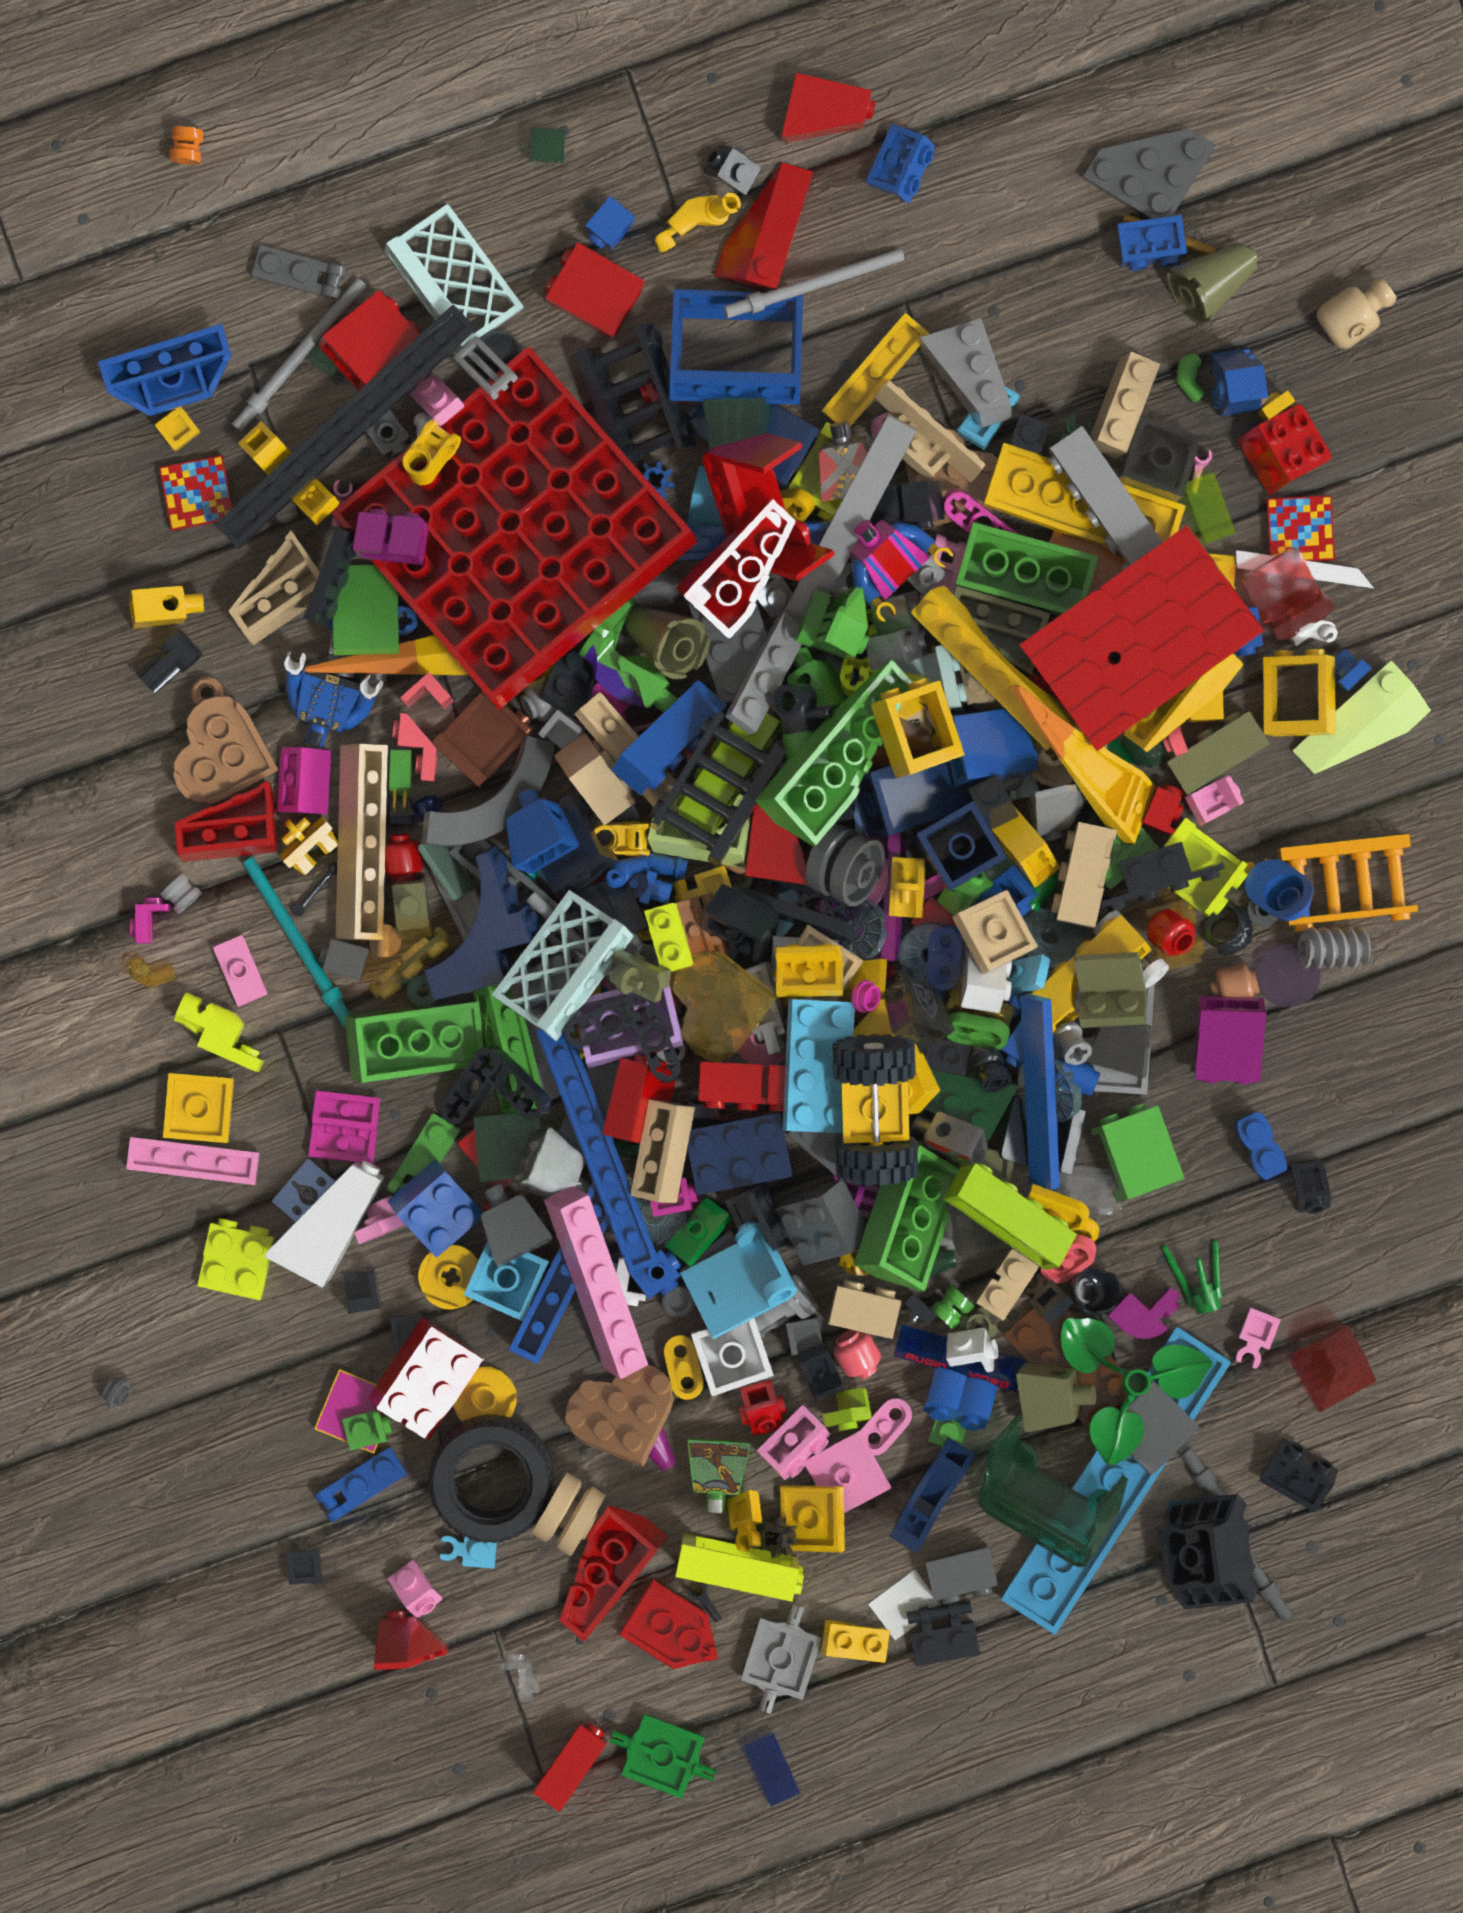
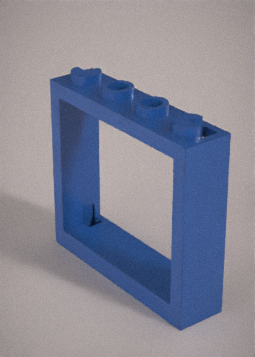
M674 289L670 401L800 405L803 294L765 306V310L754 314L746 312L727 319L723 312V306L744 300L746 295L756 291ZM683 318L792 322L791 373L681 370ZM736 401H757V402H736Z

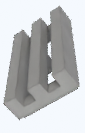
M477 336L453 356L456 363L493 400L499 397L497 393L501 389L505 391L509 388L507 383L510 381L514 383L518 379L515 373ZM476 346L504 373L501 378L473 351ZM466 355L495 382L492 386L463 359Z

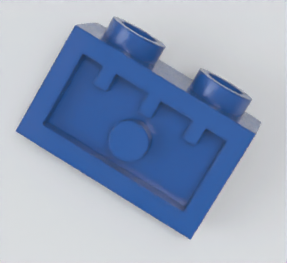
M891 124L865 182L870 187L896 195L903 202L910 203L913 195L919 190L920 179L926 166L933 159L935 145L923 134Z
M1182 215L1117 224L1121 253L1120 264L1121 267L1129 266V271L1144 270L1148 268V264L1161 262L1162 267L1180 264V259H1184L1187 254Z

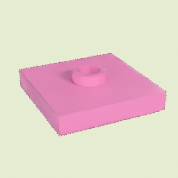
M860 1431L827 1447L820 1453L810 1456L804 1461L816 1485L844 1486V1513L891 1488Z

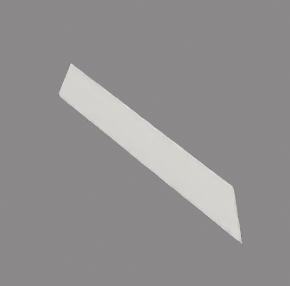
M1236 550L1237 568L1373 588L1358 568Z

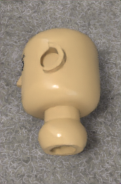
M1378 278L1371 283L1370 288L1364 293L1359 288L1351 286L1332 296L1318 308L1316 318L1337 348L1348 349L1379 327L1380 318L1377 311L1383 307L1392 306L1396 302L1397 297L1384 278Z

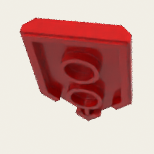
M653 1579L618 1635L672 1669L718 1659L708 1613Z

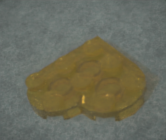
M442 926L434 929L432 932L435 935L430 940L423 937L400 956L402 959L400 962L392 964L388 970L378 977L382 983L379 986L371 984L368 990L375 998L380 996L383 1000L390 998L401 988L398 984L399 981L404 977L405 979L414 978L426 968L423 962L427 958H438L451 947L448 943L453 938L450 932Z
M714 950L711 952L700 951L691 954L694 962L692 966L677 970L673 991L688 1008L683 1020L681 1036L697 1055L712 1062H721L723 1059L733 1056L744 1046L778 997L777 994L728 956Z

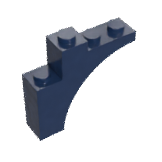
M497 845L485 848L476 855L481 880V896L477 917L470 933L455 952L433 962L424 970L434 1000L501 983L514 965L513 956L506 948L531 942L540 929L539 918L534 911L532 912L530 904L517 906V891L514 885L509 882L506 873L508 869L505 856L499 852Z

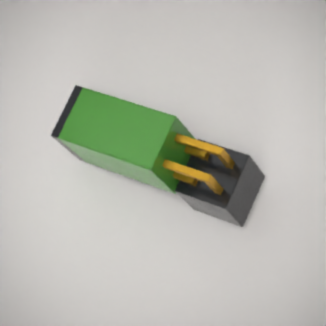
M390 747L389 816L391 824H412L413 756L411 747Z

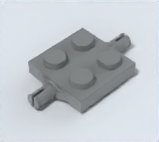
M791 1604L786 1622H775L760 1617L741 1676V1681L754 1684L764 1691L758 1710L764 1712L767 1700H769L766 1713L769 1714L772 1713L776 1696L788 1695L803 1700L822 1641V1636L806 1632L799 1626L805 1608L799 1606L794 1618L797 1608L796 1604Z

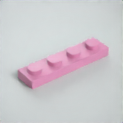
M130 1137L126 1169L256 1185L260 1153Z

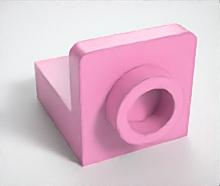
M391 1196L369 1206L366 1211L369 1219L363 1221L366 1227L354 1232L359 1244L404 1226L403 1221L395 1214L388 1203Z

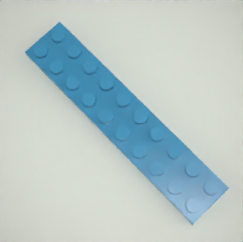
M1175 1326L1162 1347L1168 1345L1191 1347L1206 1355L1213 1362L1201 1385L1193 1394L1181 1399L1171 1398L1194 1421L1231 1361ZM1152 1364L1146 1371L1148 1375L1157 1373ZM1158 1379L1153 1380L1158 1385ZM1095 1450L1000 1599L1056 1635L1167 1461L1150 1476L1131 1456L1117 1464L1107 1465L1098 1451Z

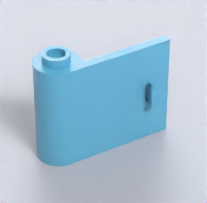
M749 1221L739 1227V1232L735 1236L736 1244L680 1273L713 1339L788 1301L797 1292V1288L778 1250H772L760 1222Z

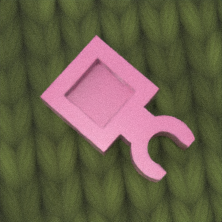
M1249 1307L1238 1338L1245 1340L1246 1344L1236 1352L1235 1361L1240 1363L1245 1353H1251L1254 1357L1251 1367L1256 1369L1261 1362L1259 1349L1264 1347L1270 1350L1281 1319Z

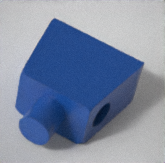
M527 790L519 794L518 798L522 809L510 815L506 820L511 862L514 868L533 874L578 848L580 845L562 808L558 804L543 798L539 799L536 790Z

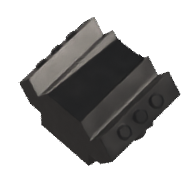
M1239 1494L1169 1502L1165 1513L1166 1529L1159 1531L1167 1588L1173 1587L1175 1589L1176 1599L1184 1609L1254 1602L1259 1587L1251 1577L1256 1565L1253 1563L1248 1538L1250 1525L1243 1518L1247 1504Z

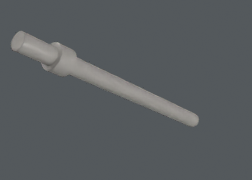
M899 248L762 294L755 292L746 295L744 300L723 306L724 315L728 319L746 312L754 314L763 311L765 306L904 261V253Z
M359 278L355 279L257 394L254 392L246 401L248 405L231 423L236 429L242 432L257 413L261 414L268 406L267 401L317 345L322 336L329 331L367 287Z

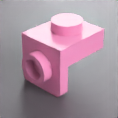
M1230 775L1185 797L1200 826L1244 803L1240 795V789L1233 782Z
M414 1560L387 1578L405 1608L416 1618L431 1612L436 1607V1604L442 1600L441 1595L432 1587L424 1572Z

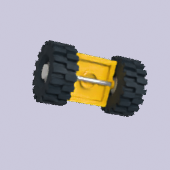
M862 1034L857 1035V1037L848 1036L845 1039H838L837 1042L832 1044L833 1078L836 1081H840L842 1096L843 1138L835 1143L837 1178L846 1183L853 1182L855 1185L864 1183L866 1186H873V1184H880L882 1186L887 1185V1183L899 1184L900 1181L907 1182L911 1178H916L918 1175V1142L914 1137L909 1136L908 1079H913L916 1076L915 1041L908 1037L903 1038L901 1035L892 1036V1034H871L870 1036Z

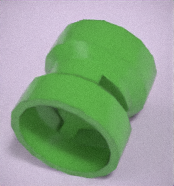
M951 1284L945 1290L943 1299L935 1301L930 1309L954 1330L960 1323V1317L964 1313H969L975 1305Z

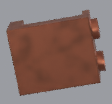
M481 690V693L454 722L431 743L481 789L520 747L522 737L530 736L533 733L528 727L532 721L519 709L513 713L504 705L498 710Z

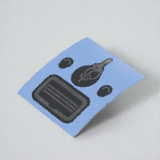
M308 1158L272 1202L297 1222L335 1181Z

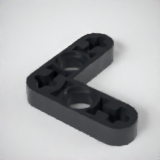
M635 993L574 1018L567 1024L565 1029L566 1039L570 1045L579 1049L587 1048L633 1028L654 1077L660 1082L670 1083L675 1081L680 1075V1061L655 1003ZM641 999L643 1003L649 1002L650 1006L646 1008L649 1020L654 1016L657 1018V1022L647 1023L640 1029H638L637 1023H643L639 1012L633 1013L631 1010L636 1007L635 1001ZM612 1011L619 1015L620 1022L616 1028L606 1029L602 1026L601 1018L606 1012ZM595 1017L596 1026L602 1033L601 1035L595 1036V1031L592 1030L585 1034L586 1040L582 1042L578 1038H571V1035L575 1033L574 1027L576 1025L586 1029L592 1026L589 1019ZM653 1028L660 1030L663 1035L662 1042L654 1047L648 1046L644 1042V1034ZM667 1046L669 1047L670 1052L663 1053L668 1063H675V1066L671 1068L672 1074L670 1076H666L664 1072H657V1069L661 1067V1063L657 1055L651 1059L650 1053H657Z
M498 1046L481 1048L475 1053L441 1105V1114L444 1120L449 1124L456 1125L468 1122L473 1117L492 1087L526 1119L532 1120L544 1117L550 1110L551 1101L548 1094L503 1049ZM489 1055H491V1056L493 1057V1058L491 1059V1063H492L494 1066H492V1067H487V1065H488L489 1062H490L489 1058L487 1057V1056H489ZM509 1074H513L517 1079L518 1086L515 1091L510 1090L507 1086ZM471 1077L476 1078L479 1083V1090L476 1094L472 1093L468 1086ZM532 1098H535V1099H536V1102H535V1106H536V1108H537L536 1110H533V1109H532V1106H533V1104H534L533 1101L531 1100ZM461 1103V1105L458 1107L460 1115L455 1114L457 1108L454 1104Z

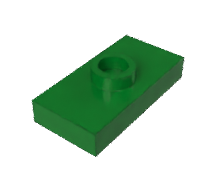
M706 1197L665 1247L689 1267H692L733 1218Z

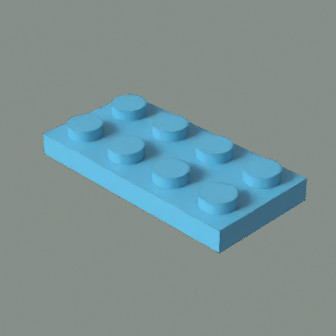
M788 999L782 1131L843 1133L841 1083L833 1078L832 1044L837 1042L838 1039H845L848 1036L853 1037L855 1009L852 1002Z

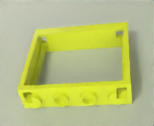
M684 1533L677 1562L676 1577L793 1602L794 1594H801L804 1572L803 1566L799 1565L798 1557L781 1554L780 1557L771 1558V1551L750 1547L748 1552L738 1551L734 1543Z

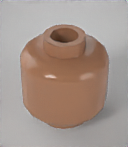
M1244 963L1218 969L1216 971V981L1210 982L1213 996L1255 998V994L1260 993L1254 968L1249 969Z

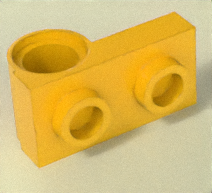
M825 1620L820 1653L825 1656L885 1663L890 1630Z

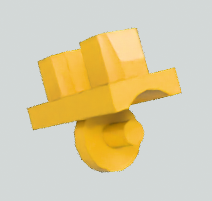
M322 816L312 825L305 817L296 825L288 819L284 824L290 831L281 838L287 847L279 856L289 868L293 866L296 870L306 875L316 865L314 859L307 852L317 844L325 854H328L338 846V841L331 831L333 828Z
M892 857L889 916L923 918L926 859Z

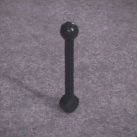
M336 862L329 864L328 872L301 903L293 905L291 910L293 915L302 916L305 913L306 905L333 875H337Z

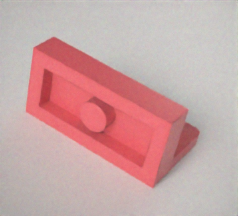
M430 672L400 698L408 708L427 691L444 710L454 702L452 697Z

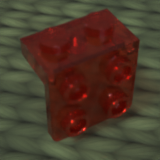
M1294 547L1262 564L1242 578V583L1254 606L1258 607V613L1267 631L1278 641L1296 636L1300 632V628L1309 623L1323 620L1328 615L1327 612L1335 608L1330 598L1319 589L1300 551Z

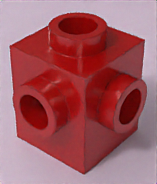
M771 1380L740 1388L744 1406H740L738 1409L743 1426L750 1424L753 1437L778 1430L783 1425L781 1415L787 1414L782 1395L775 1396Z

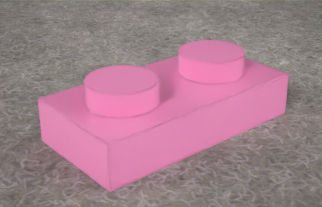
M435 373L429 378L422 380L416 389L410 393L416 403L433 420L437 421L440 427L464 407L460 399Z

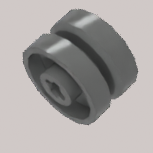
M834 824L819 843L813 846L806 865L808 886L825 896H832L835 900L850 907L858 906L869 897L880 879L885 858L883 845L878 840L865 834L859 835L855 830L847 826Z

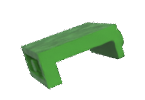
M1144 1103L1127 1109L1129 1116L1119 1119L1117 1113L1099 1119L1101 1126L1091 1129L1093 1135L1099 1134L1118 1184L1119 1188L1112 1190L1116 1203L1185 1179L1159 1106L1147 1109Z

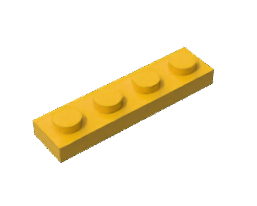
M905 313L822 409V413L834 423L849 421L851 428L875 400V396L887 380L891 381L920 347V337L930 333Z

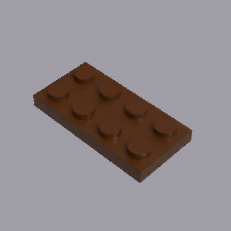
M1031 1308L1003 1334L1028 1363L1072 1368L1063 1355L1060 1341L1063 1322L1067 1318L1076 1319L1068 1309L1049 1324L1034 1308ZM1110 1355L1104 1358L1108 1362L1119 1367V1365L1110 1357ZM1101 1363L1092 1373L1085 1374L1075 1370L1078 1386L1094 1385L1096 1389L1095 1405H1081V1414L1078 1416L1088 1429L1092 1417L1104 1407L1117 1408L1127 1398V1394L1121 1388L1122 1376Z

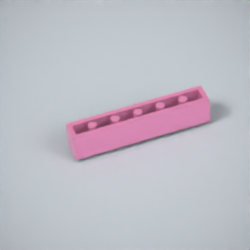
M570 1186L544 1199L604 1369L622 1379L647 1366L648 1363L589 1195L574 1186Z

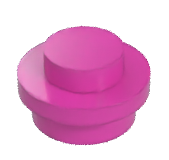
M861 980L851 992L853 1008L858 1012L873 1011L880 1002V989L872 981Z

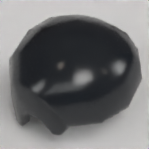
M489 331L479 338L505 364H508L523 351L517 340L504 331ZM477 346L473 349L495 373L500 370ZM473 362L477 370L484 376H486L488 379H490V377L475 362Z
M1089 1266L1083 1271L1078 1272L1070 1280L1069 1297L1074 1302L1073 1304L1076 1309L1084 1314L1096 1316L1113 1311L1121 1301L1122 1287L1117 1275L1107 1272L1099 1266Z

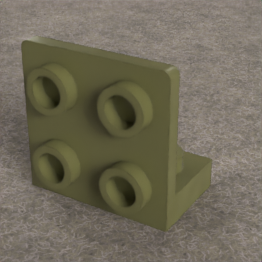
M1138 952L1089 954L1074 957L1080 990L1079 1021L1081 1028L1146 1024L1147 992L1140 954Z

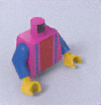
M863 520L854 529V533L859 538V541L850 551L854 558L852 563L853 585L863 589L864 600L868 605L872 604L875 608V619L879 622H885V619L880 615V608L886 607L892 615H895V608L889 602H882L880 597L886 600L929 559L928 552L933 555L934 562L940 567L946 566L937 560L938 553L946 551L952 557L953 554L946 547L936 546V541L916 525L895 522L889 525L884 520H881L873 526L869 520Z

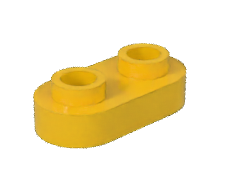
M685 1335L673 1336L667 1341L664 1348L672 1390L679 1398L690 1400L701 1393L704 1385L698 1354L691 1338ZM678 1345H683L687 1353L683 1357H677L674 1353V1348ZM684 1377H691L694 1385L690 1389H685L681 1385V1380Z

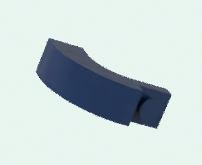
M948 1437L904 1504L889 1537L917 1553L943 1506L965 1476L976 1454Z

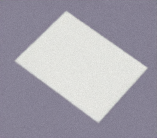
M913 1570L868 1605L885 1628L890 1630L893 1639L897 1640L918 1624H908L907 1611L918 1610V1606L928 1604V1607H934L941 1604L938 1600L934 1601L931 1590L917 1571Z

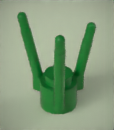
M1212 1241L1213 1286L1212 1283H1207L1202 1259L1196 1258L1195 1262L1200 1285L1193 1287L1194 1293L1190 1290L1168 1247L1163 1245L1161 1249L1186 1296L1188 1306H1194L1196 1314L1220 1309L1219 1299L1223 1298L1220 1287L1218 1241Z

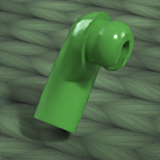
M1191 353L1183 356L1179 361L1176 381L1194 404L1206 393L1196 382L1197 370L1202 364L1201 359L1198 355Z

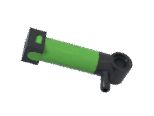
M806 683L781 685L775 689L772 695L773 709L781 719L784 749L787 750L785 754L786 763L815 732L813 721L832 718L834 710L830 705L816 707V693L812 686Z

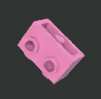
M802 1405L757 1452L786 1480L789 1476L795 1477L805 1467L804 1461L812 1453L816 1455L826 1447L829 1442L827 1438L831 1434Z

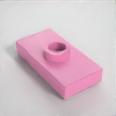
M244 935L213 947L238 1007L268 995Z

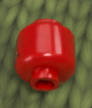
M409 833L389 835L390 841L385 842V875L390 876L391 881L397 882L416 879V874L423 869L422 854L418 850V846L421 843L418 840L409 839Z
M1166 908L1151 917L1147 928V937L1154 946L1166 955L1177 956L1186 953L1193 946L1195 927L1192 921L1176 909Z

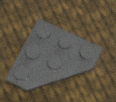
M1188 128L1103 148L1097 153L1083 179L1147 219L1170 217L1174 215L1216 145Z

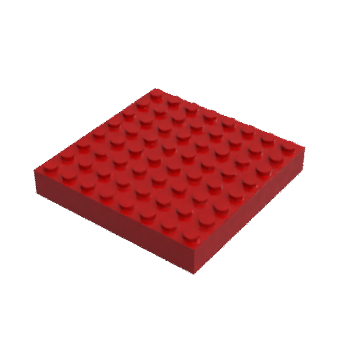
M530 346L506 364L518 379L514 383L512 381L507 383L509 388L505 391L501 389L497 393L499 395L498 398L493 400L479 387L462 402L464 407L440 427L451 435L457 434L460 436L461 442L455 454L445 463L431 483L418 485L408 476L403 465V457L412 446L410 445L331 512L341 527L353 528L355 530L359 512L369 513L370 509L385 510L389 512V517H394V515L401 516L402 512H411L421 516L420 518L429 527L423 565L371 560V562L498 710L698 542L691 529ZM501 370L496 373L500 378L504 375ZM491 378L486 381L490 386L495 383ZM418 462L413 470L420 471L424 469L427 462Z

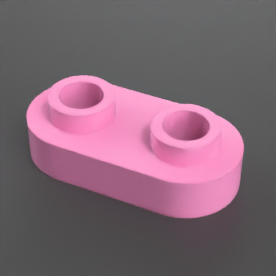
M890 1398L872 1415V1419H869L860 1429L874 1456L884 1453L910 1424L912 1419L911 1408L903 1399ZM898 1408L901 1410L902 1414L898 1420H893L889 1417L891 1409ZM873 1432L878 1433L880 1441L877 1444L869 1443V1434Z

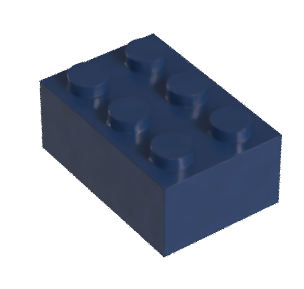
M775 1113L692 1129L688 1141V1152L697 1195L793 1177L785 1134L782 1131L781 1114Z

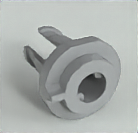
M797 1275L791 1276L797 1288L796 1294L788 1301L755 1317L761 1338L765 1337L766 1332L779 1327L796 1314L806 1320L820 1308L808 1287Z

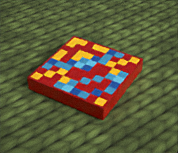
M223 455L159 467L172 532L215 524L233 508Z
M1332 495L1266 499L1269 555L1312 562L1335 560Z

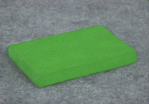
M350 565L348 569L349 578L346 585L340 591L337 599L338 608L333 616L334 655L399 654L398 592L375 565Z

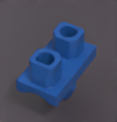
M649 870L646 876L644 873L638 872L634 873L628 880L635 899L640 898L639 903L650 906L651 900L668 904L673 884L657 880L658 874Z

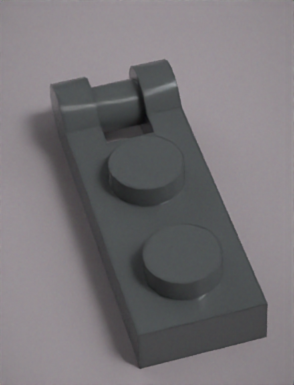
M260 245L251 276L255 279L339 300L341 290L338 288L341 278H345L347 268ZM320 273L329 275L326 285L318 284Z

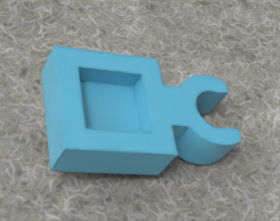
M452 1535L442 1536V1542H450L454 1547L452 1553L440 1554L442 1560L450 1561L457 1556H463L462 1566L495 1568L497 1542H477L476 1540H469L466 1536L464 1542H461Z

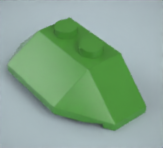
M847 588L830 603L817 637L811 647L844 659L855 658L857 653H863L869 636L865 635L868 623L862 588Z

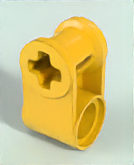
M430 420L423 427L418 438L403 457V465L410 479L418 485L431 483L445 463L457 451L461 437L457 434H449L439 427L437 421ZM418 462H427L424 469L420 471L413 470Z
M597 822L592 825L596 835L601 830L611 831L612 839L610 843L602 847L614 851L615 854L626 856L650 855V850L647 849V830L651 827L650 822H609L605 826L602 822Z

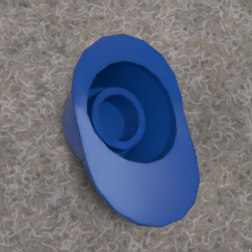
M1268 859L1259 862L1250 870L1246 877L1245 889L1247 896L1256 905L1270 915L1284 921H1294L1302 916L1309 917L1313 887L1311 881L1305 875L1279 859Z

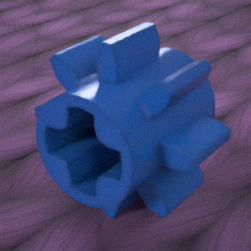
M658 461L656 468H650L645 463L644 469L646 472L643 476L649 483L650 475L654 474L656 478L663 477L660 481V488L656 489L654 485L652 486L666 500V493L664 492L666 488H675V484L667 481V478L673 474L672 469L666 472L661 470V461Z

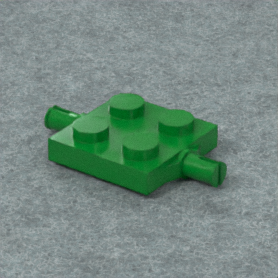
M644 1713L639 1729L632 1737L614 1730L609 1743L627 1749V1760L621 1776L681 1799L687 1784L694 1775L713 1782V1775H716L717 1769L699 1763V1753L705 1740L704 1735Z

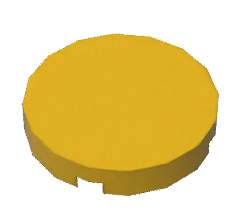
M491 1366L478 1367L454 1402L453 1407L462 1422L466 1419L469 1420L471 1417L485 1416L486 1414L511 1417L517 1404L516 1388L511 1378L502 1370Z

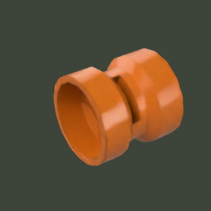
M186 126L172 127L171 138L174 143L173 147L169 150L168 160L185 165H199L202 155L199 151V144L203 142L204 131Z

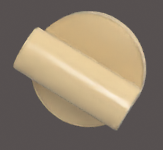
M383 924V940H369V944L377 957H391L400 950L402 939L399 938L396 928L392 925Z

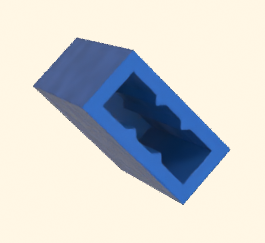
M1006 709L952 717L965 753L964 756L949 761L955 787L974 785L983 778L993 777L997 774L1001 781L1022 778L1038 769V754L1032 745L1030 733Z

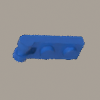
M390 1446L315 1494L314 1497L319 1504L322 1502L328 1511L326 1516L332 1523L406 1476L408 1472ZM341 1490L347 1501L339 1506L333 1495Z

